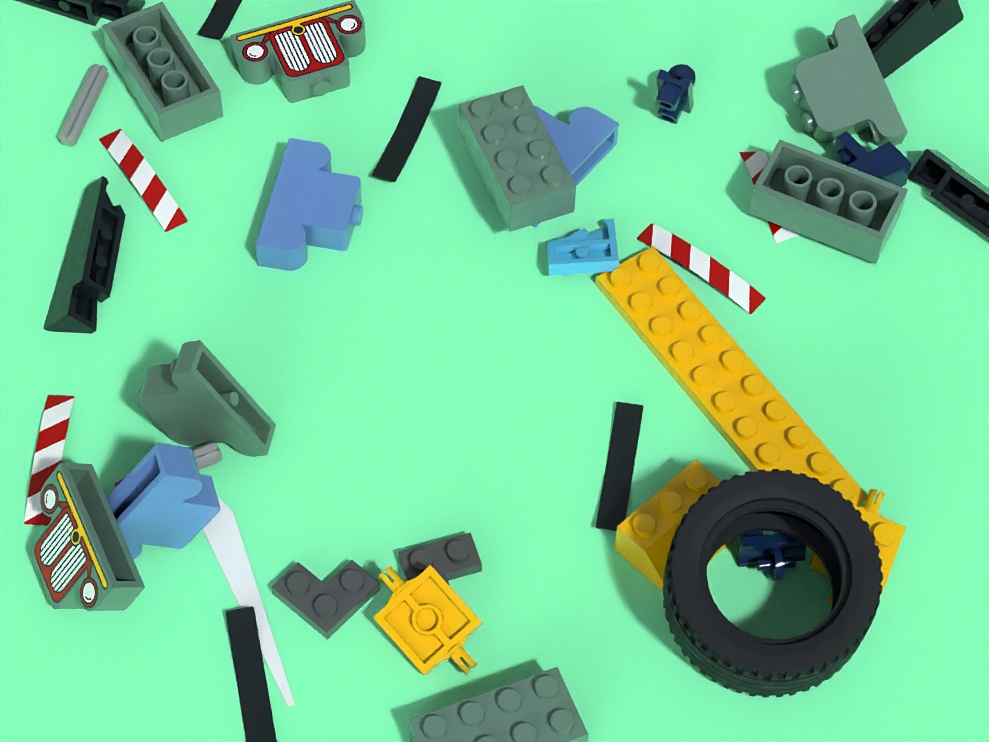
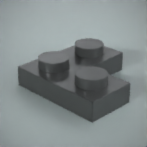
M471 533L398 552L399 562L406 582L419 576L430 565L448 584L449 580L482 572V563Z
M353 560L327 584L323 583L298 562L272 586V594L327 640L380 590V582Z

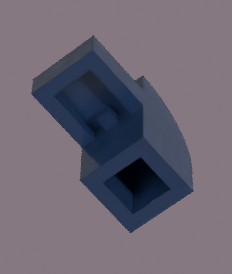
M847 131L836 137L832 155L834 161L902 187L906 185L911 162L890 141L868 153Z

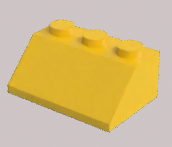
M695 459L617 526L615 550L663 592L665 566L675 530L680 525L684 514L688 513L689 507L695 504L702 494L706 495L709 488L717 487L721 481ZM732 539V540H730L729 542H727L726 544H724V545L713 555V557L711 558V560H712L718 553H720L726 546H728L734 539Z

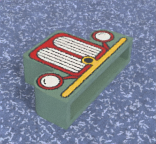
M351 0L230 35L232 58L242 79L249 84H264L272 78V75H276L290 103L322 96L350 86L348 58L360 55L366 47L364 18L355 0Z
M59 463L44 483L40 493L41 509L52 520L30 550L53 609L124 611L134 602L145 586L92 464Z

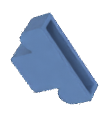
M534 106L576 186L617 145L619 123L594 108L584 106L576 108L569 115V124H565L539 107ZM540 223L531 226L536 228Z
M289 138L255 244L258 266L286 271L300 269L308 260L307 245L346 251L349 247L355 225H361L363 205H361L360 178L333 173L331 153L324 144Z
M157 443L107 497L133 559L141 554V545L143 544L175 549L184 548L221 510L213 479L211 476L199 473L194 452L187 447Z

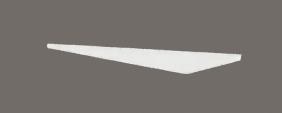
M218 497L221 510L203 528V531L240 608L254 607L262 655L287 707L293 706L295 702L234 513Z

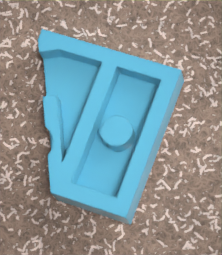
M614 218L604 220L603 228L588 233L584 228L573 232L568 237H560L548 242L549 276L604 273L618 269L619 259Z

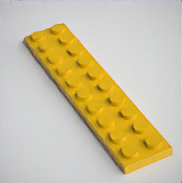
M654 246L619 264L618 269L596 276L595 285L750 471L757 472L759 469L772 471L773 469H779V471L790 470L792 473L799 475L803 473L808 477L819 479V482L824 485L826 483L829 484L832 489L842 493V497L850 500L853 505L864 507L868 497L864 490Z

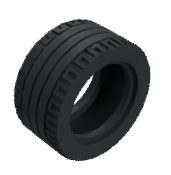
M759 469L757 472L748 471L745 472V475H734L729 480L724 479L717 487L709 488L706 495L702 494L698 501L689 507L688 513L684 514L680 525L675 530V535L668 552L662 588L664 597L663 608L666 610L665 617L669 623L670 633L675 635V643L681 647L683 655L688 656L690 663L693 666L696 665L704 676L707 674L711 677V681L715 683L717 681L720 682L726 689L730 687L736 690V693L746 692L749 693V696L753 697L756 695H762L763 698H769L770 695L783 697L785 694L792 696L799 691H809L811 686L817 687L823 681L829 680L833 677L834 673L839 672L851 659L868 632L879 607L880 594L883 588L881 585L883 573L881 572L882 559L878 556L880 550L874 543L875 536L869 530L870 525L867 521H863L861 512L852 506L853 503L850 500L844 499L842 493L832 489L829 484L826 483L824 485L819 482V479L808 477L803 473L799 475L792 473L790 470L779 471V469H773L772 471H765V469ZM755 531L779 532L798 539L819 557L827 570L832 586V608L829 616L813 630L789 639H766L741 630L722 614L710 593L707 580V565L713 555L730 540Z

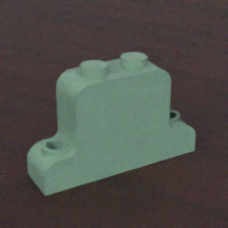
M853 14L842 18L836 23L832 34L827 35V44L830 50L800 61L795 68L791 83L788 84V92L794 103L798 102L802 110L801 121L806 132L811 131L813 137L821 143L835 141L837 136L846 131L850 135L866 131L870 140L879 147L889 141L894 146L902 144L908 133L856 16Z
M201 340L183 343L178 359H174L172 363L149 367L143 386L139 390L138 404L176 443L193 446L203 445L211 441L216 443L224 442L230 444L236 451L246 456L268 455L276 424Z

